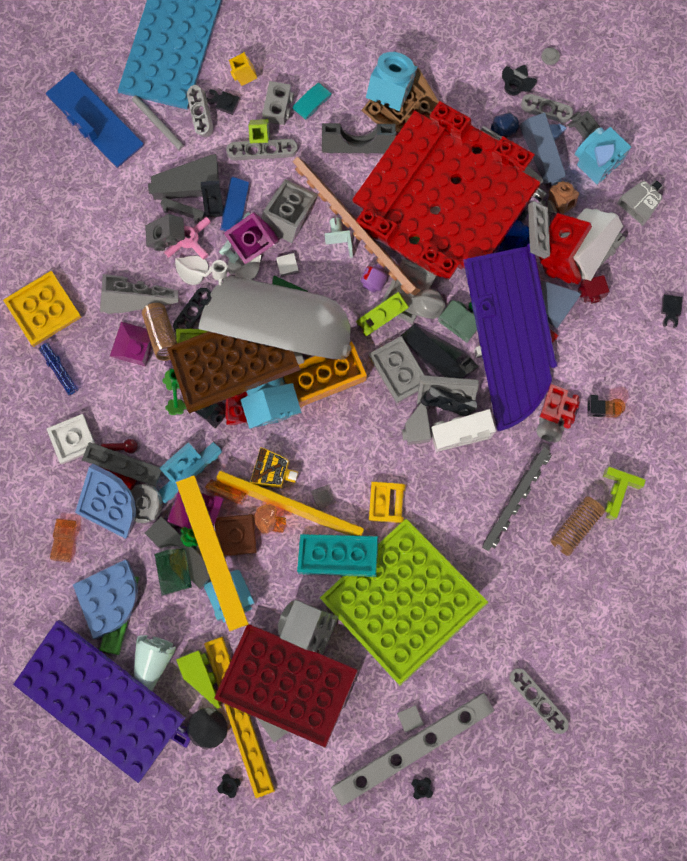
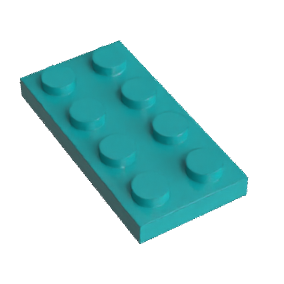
M300 534L297 573L306 575L376 577L378 536Z

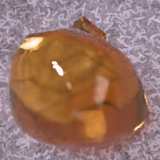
M266 503L258 507L254 513V520L258 530L264 535L272 531L283 533L284 526L279 524L285 525L286 518L277 516V507L272 503Z

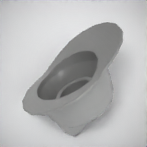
M417 286L421 291L416 296L410 293H403L402 297L409 306L406 311L413 315L435 319L445 309L444 298L435 289Z

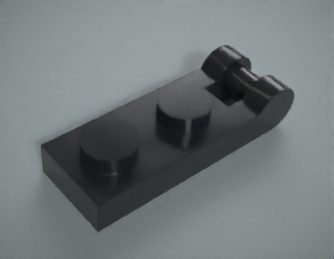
M431 387L420 399L424 406L433 405L443 410L457 413L460 416H469L477 408L476 401L436 387Z

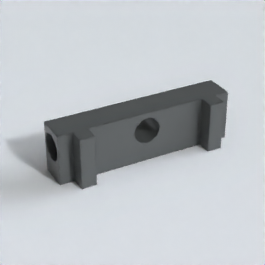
M163 197L160 203L164 213L172 211L194 219L196 224L205 218L204 211Z

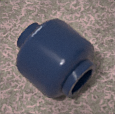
M512 113L497 115L494 117L493 123H491V131L505 138L514 136L519 129L518 118Z

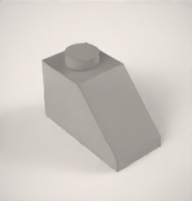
M422 403L405 423V429L401 430L403 441L406 440L407 445L428 443L431 440L427 409Z

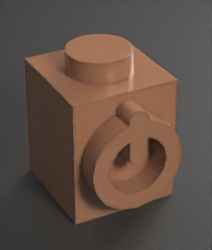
M558 182L557 185H553L550 188L548 200L554 203L560 213L565 214L576 206L579 192L568 182Z

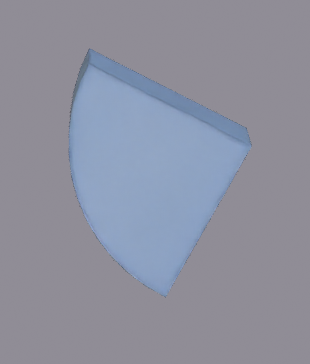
M561 124L549 125L554 141L566 130V127Z
M614 144L595 147L594 152L598 167L605 165L611 159L614 153Z

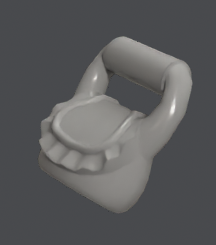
M540 417L536 430L537 435L549 442H559L563 431L566 429L563 426L564 420L560 418L559 421L563 422L560 425Z

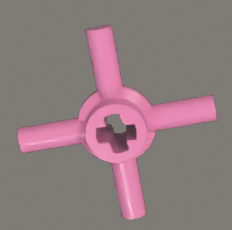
M205 217L193 228L184 226V236L190 238L185 237L184 240L169 247L164 254L169 258L181 247L193 248L203 260L206 259L208 254L197 242L199 239L198 233L211 223L210 220Z

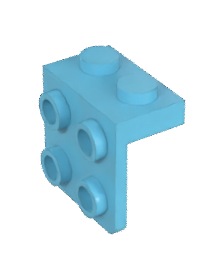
M239 570L230 572L242 607L246 613L252 610L251 606L255 605V602ZM212 582L205 584L204 589L215 611L214 615L217 621L225 623L226 621Z

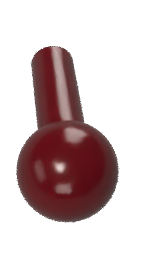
M127 439L124 443L101 444L104 448L113 451L124 450L128 454H132L138 449V443L134 439Z

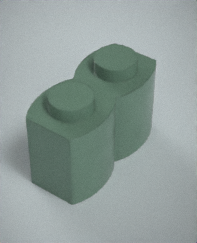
M452 300L439 316L438 322L468 343L477 331L474 312L470 313L465 309L466 306L462 302Z

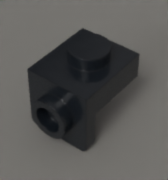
M216 403L195 411L198 416L206 420L214 428H217L226 417V412Z

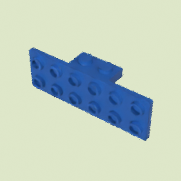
M73 71L46 92V96L67 116L68 122L72 126L75 125L79 133L85 139L88 138L116 168L121 166L144 146L143 142Z

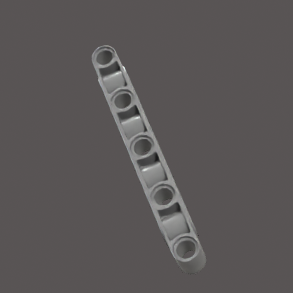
M482 693L339 781L331 789L340 805L343 806L487 717L495 710L485 693ZM463 711H467L470 715L467 722H461L460 714ZM433 732L436 739L433 743L428 744L425 741V736ZM394 754H399L402 758L398 765H393L390 761L391 756ZM358 776H365L367 778V783L362 787L358 786L355 782Z

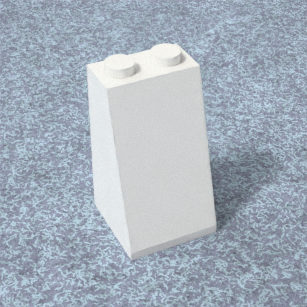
M585 208L577 219L591 222L592 228L573 258L582 279L591 281L623 225L619 216L613 212L606 213L598 209ZM567 232V233H564V234H562L561 237H562V238H565V237H567L570 233H568V232Z

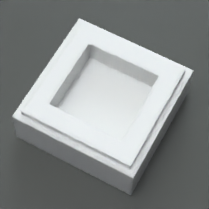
M294 253L276 257L280 276L299 272Z

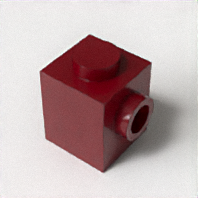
M604 275L593 277L591 281L583 280L578 287V292L581 294L580 298H583L585 303L591 302V304L600 302L601 298H605L610 292Z

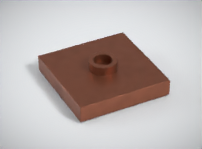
M253 514L218 517L216 519L215 532L224 557L257 553Z

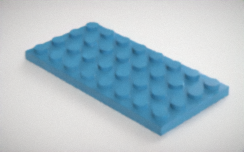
M147 0L120 81L118 93L133 97L136 95L141 99L188 110L187 91L191 86L196 85L222 0Z

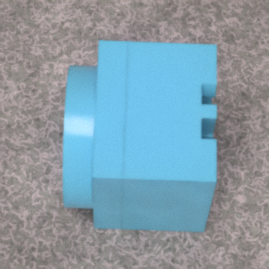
M398 52L383 53L378 58L377 65L371 74L366 98L375 102L380 100L383 105L388 103L390 108L400 111L411 91L418 66H415L412 60L404 54Z
M600 127L584 140L574 155L579 159L577 166L598 185L606 178V174L609 175L613 169L615 170L623 163L631 146L611 127L606 131ZM614 144V153L611 159L605 165L598 167L594 152L595 147Z
M283 378L246 391L248 396L241 399L249 429L278 423L302 413L293 383L285 385Z

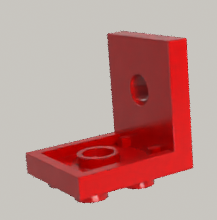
M557 213L548 227L550 256L545 259L539 257L546 275L549 277L560 278L566 283L579 284L582 277L573 257L591 230L592 225L591 222ZM567 232L570 233V234H569L567 237H565V238H562V237H561L562 234H564V233H567Z

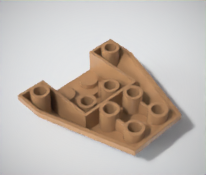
M417 67L411 91L400 111L390 108L388 103L383 105L380 100L375 102L370 99L361 111L376 124H395V131L399 133L414 111L431 119L429 115L439 101L421 70Z

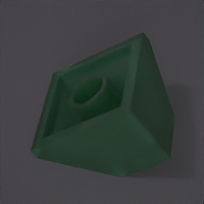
M185 548L169 549L154 554L161 596L192 588Z

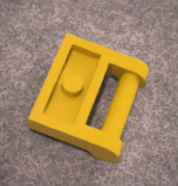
M371 482L369 521L402 523L404 521V517H402L403 492L406 491V485ZM390 490L396 491L394 516H389Z

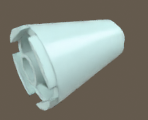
M139 635L136 640L134 678L152 691L175 653L176 646L172 647L173 643L153 636V639H146L147 635Z

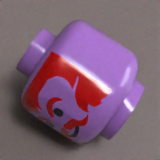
M375 264L374 267L367 266L360 280L363 284L362 287L373 293L381 291L388 279V275L384 272L385 268L378 264Z

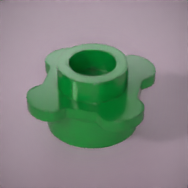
M183 527L181 529L183 534L180 536L181 542L187 547L198 546L193 529Z

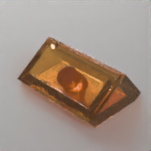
M213 479L205 486L207 492L241 506L247 495L246 492Z

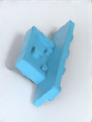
M214 442L200 454L190 443L182 447L159 468L170 480L159 490L162 501L166 503L178 492L177 481L200 474L207 465L218 458L222 450Z

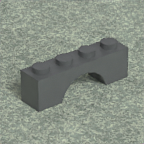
M322 123V153L384 154L396 138L395 124H377L369 134L354 136L347 133L340 123Z
M160 517L145 534L160 549L166 546L182 548L187 554L189 562L185 575L202 590L211 579L200 549L197 546H185L180 540V536L183 533H178L174 529L176 525L168 522V518L165 520L163 517Z

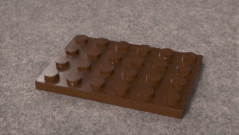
M210 331L167 347L189 414L300 370L293 351Z

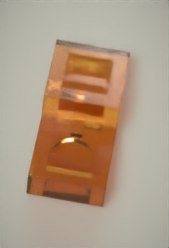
M56 519L52 536L54 541L50 554L51 560L71 563L76 521Z

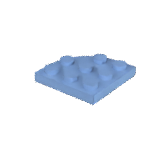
M95 464L89 466L75 513L126 539L130 535L136 516L135 501L130 490L120 478Z
M128 560L121 561L73 584L91 635L95 640L117 630L125 624L132 615L131 612L138 599L137 582Z

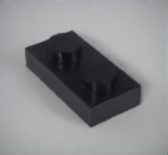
M219 180L201 182L205 217L223 216L224 210Z

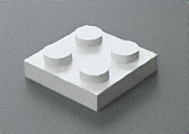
M83 414L47 428L61 465L82 457L89 442L95 444Z

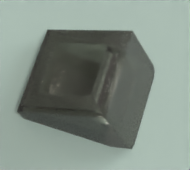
M328 485L310 491L318 510L336 503Z

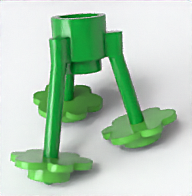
M170 369V371L165 372V378H163L162 382L166 384L167 390H173V399L168 401L165 409L170 415L183 414L186 406L177 397V389H180L174 369Z

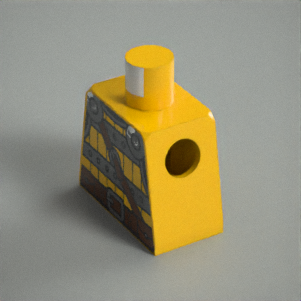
M260 447L250 483L262 487L283 488L285 480L296 483L298 472L288 469L290 463L288 459Z

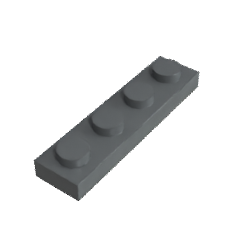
M91 442L88 443L82 458L84 462L95 464L103 469L156 487L162 472L159 469L160 467Z

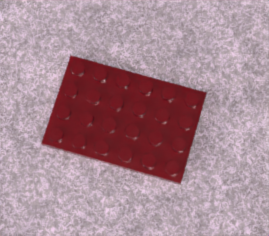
M249 624L243 632L214 699L326 748L358 670L319 653L303 649Z

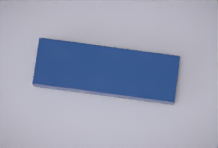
M235 177L230 178L220 230L227 231L242 220L249 186L248 181Z

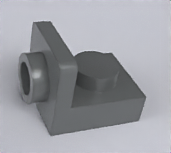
M589 111L575 113L567 124L569 128L575 127L584 140L596 129L600 128Z

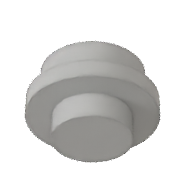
M551 47L546 48L541 55L542 61L547 65L556 64L560 57L559 52Z

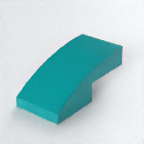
M318 82L294 104L292 109L306 120L318 110L320 105L331 97L332 93Z

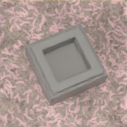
M415 705L397 713L405 732L423 725Z

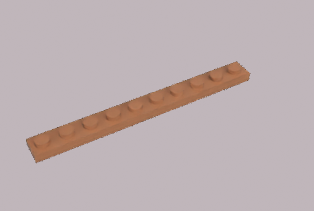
M297 156L292 161L297 166L295 170L302 177L306 176L308 179L306 181L312 189L316 188L319 191L318 196L324 202L328 201L331 204L329 208L336 215L340 214L342 223L347 228L351 227L354 230L353 235L359 241L363 240L366 243L364 246L366 250L378 257L376 260L383 268L386 266L390 270L388 274L395 281H400L402 284L400 286L406 294L410 293L416 296L421 290L379 243L356 222L357 219L307 163Z

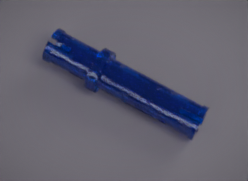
M48 342L42 344L38 350L45 358L46 365L53 370L67 395L71 396L75 393V390H79L62 365L61 358L54 353Z

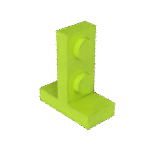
M608 467L604 470L603 477L617 481V483L612 485L610 494H613L611 501L607 502L605 512H607L606 518L614 520L618 517L627 486L641 489L644 487L646 480Z

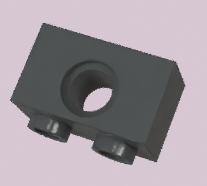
M167 214L145 225L146 247L154 248L155 251H164L165 248L176 245L185 239L184 220L182 217Z

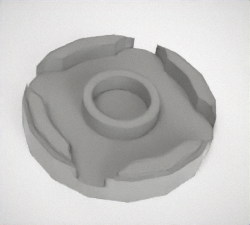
M148 484L137 485L130 490L136 506L134 521L149 523L155 520L162 509V497L159 491Z

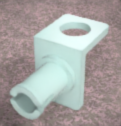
M332 218L329 221L332 233H325V244L348 242L349 256L353 258L350 230L342 231L341 219L336 218V225L335 219Z

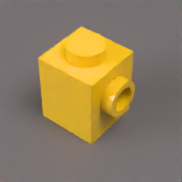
M245 52L229 60L232 69L230 73L235 81H239L241 86L257 79L254 66Z

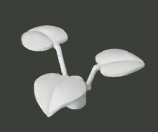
M261 255L247 264H244L240 257L234 264L228 261V265L222 260H216L209 267V270L206 260L199 256L176 258L175 265L180 278L188 284H200L203 277H208L212 272L213 278L218 280L219 285H221L222 280L227 277V272L241 278L251 280L255 278L259 271Z

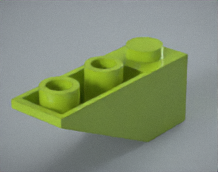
M201 650L176 659L183 679L217 709L221 708L222 702L214 699L217 693L214 687L216 679L213 672L209 673L206 666L209 664L206 653L202 654Z

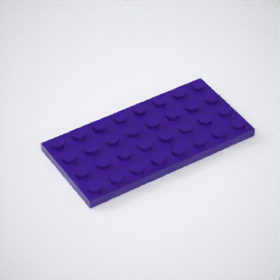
M61 620L55 622L13 684L137 783L143 779L186 718Z

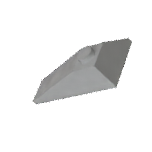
M102 275L100 312L107 314L124 313L144 309L152 303H161L163 305L178 303V290L158 285L148 288L143 281L138 280L137 283L133 284L127 282V277Z

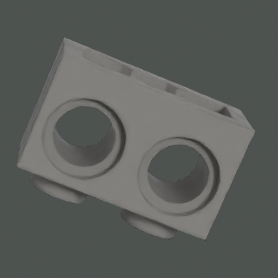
M269 81L262 113L263 119H269V123L285 125L286 119L289 120L291 109L288 107L289 103H293L294 92H291L290 84ZM279 94L284 95L283 97H277ZM274 111H281L279 114L273 113Z

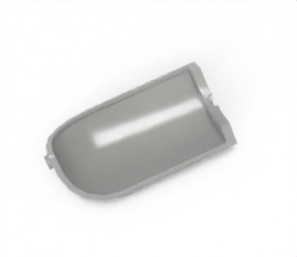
M228 276L223 279L221 285H216L210 294L213 298L209 306L205 305L198 329L331 359L345 360L351 350L349 345L350 323L346 312L336 301L323 295L237 276Z

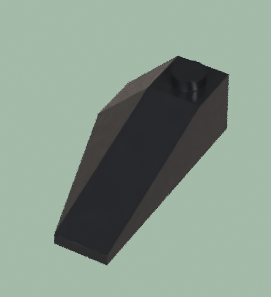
M415 324L401 335L403 340L437 377L465 379L479 367L467 353Z

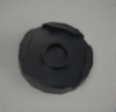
M208 707L198 710L192 714L187 725L188 737L194 745L202 749L208 750L217 747L227 736L228 727L226 719L219 711Z

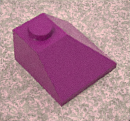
M255 212L224 233L244 264L249 263L280 242L270 225Z
M121 321L110 357L146 367L152 349L147 328Z

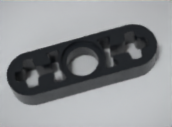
M199 288L173 323L175 332L176 329H179L178 324L185 322L183 316H186L188 319L185 323L186 329L193 328L201 317L205 305H208L212 300L209 289ZM205 293H207L208 299H203L200 302L202 308H200V306L197 304L201 299L199 295H204ZM195 307L198 309V313L196 316H189L188 310Z

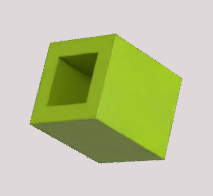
M269 119L250 120L248 124L250 143H268L270 138Z

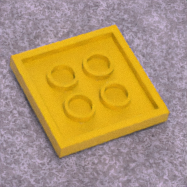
M52 270L3 299L33 347L82 318Z

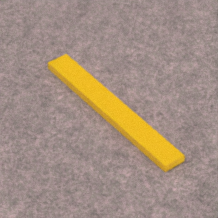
M219 471L217 475V483L310 521L348 536H362L364 529L320 510L223 471Z
M193 475L177 481L179 493L229 632L249 625L196 477Z
M223 636L204 643L218 688L231 661ZM224 704L255 798L257 799L275 792L250 715Z

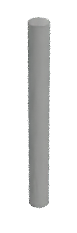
M135 95L132 101L180 151L184 147L180 140Z

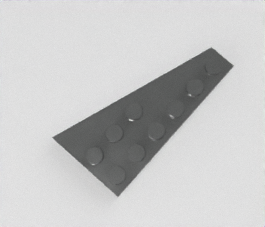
M544 442L541 444V452L534 456L529 465L530 470L525 471L510 497L509 504L504 507L498 522L496 521L484 541L482 548L489 551L491 547L496 548L500 541L499 534L501 531L505 532L511 523L508 519L512 514H517L521 507L518 504L521 498L526 499L531 491V482H536L541 474L540 467L542 464L547 465L552 455L548 444Z

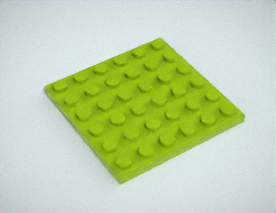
M407 519L400 523L378 544L376 577L343 576L320 597L323 603L334 615L338 616V619L399 686L405 683L488 604V601Z

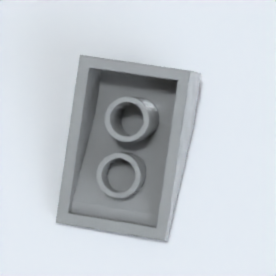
M285 179L264 209L261 218L270 225L276 236L292 243L318 195Z

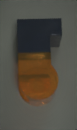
M590 395L587 398V417L616 418L625 411L626 406L618 398L605 401L598 400V395Z

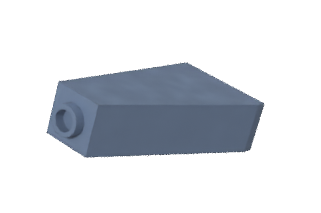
M542 113L526 119L519 125V128L530 152L535 154L533 160L543 179L544 185L548 183L551 186L556 185L558 182H561L562 178L566 177L546 114Z
M540 280L548 323L558 328L581 294Z

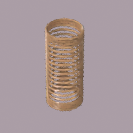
M161 303L149 304L142 310V316L155 356L158 360H171L169 355L161 356L162 354H169L168 352L159 353L168 351L160 349H167V346L170 347L177 344L166 308Z
M586 496L583 499V502L578 505L579 507L574 510L572 515L566 520V523H563L555 536L550 539L552 545L556 547L559 544L563 548L560 551L567 556L573 553L576 546L581 543L580 541H583L582 538H585L589 530L593 528V525H596L595 522H598L605 513L604 507L591 497ZM582 514L587 516L592 522H590L587 518L582 516ZM580 517H582L583 519H585L588 523H590V525L587 524V523H586L584 520H582ZM577 519H579L580 521H582V522H583L585 525H587L589 528H587L586 526H584V525H583L581 522H579ZM575 521L579 523L582 527H584L586 530H584L578 524H576ZM573 524L580 528L583 532L574 527ZM571 527L577 530L581 535H579L577 532L571 529ZM569 530H571L572 532H574L578 537H576L574 534H572L571 532H569Z

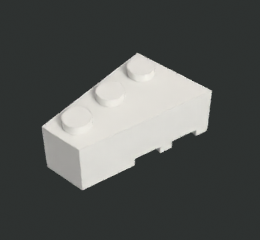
M490 409L465 417H457L446 423L440 421L434 423V426L430 429L436 452L491 439L496 432Z

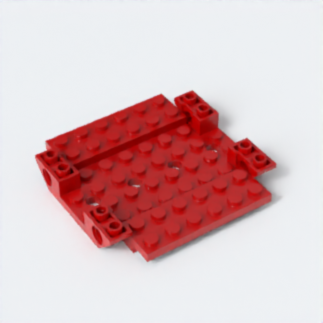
M439 101L429 115L431 119L416 111L412 113L352 201L364 209L356 222L374 239L435 276L450 279L457 268L465 269L464 259L493 254L539 188L540 181L522 172L525 171L534 158V153L503 136L500 141L472 126L470 117ZM475 147H480L482 149V152L479 154H474L472 152V149ZM454 177L462 179L458 184H453L451 180ZM435 206L441 209L438 214H432L430 210ZM415 236L420 239L417 244L409 242Z

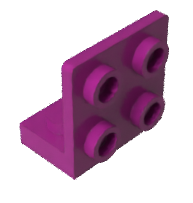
M178 490L168 522L192 529ZM201 493L214 527L223 498Z

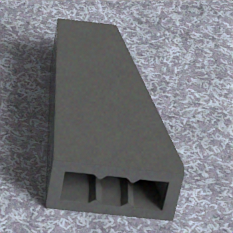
M216 154L151 176V183H148L149 194H152L154 200H162L163 197L167 199L202 197L201 182L219 180Z

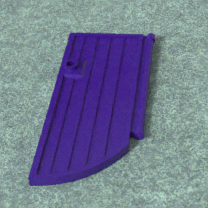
M530 243L527 244V247L463 260L497 431H503L519 424L535 411L544 399L552 382L550 368L558 367L536 255L530 253Z

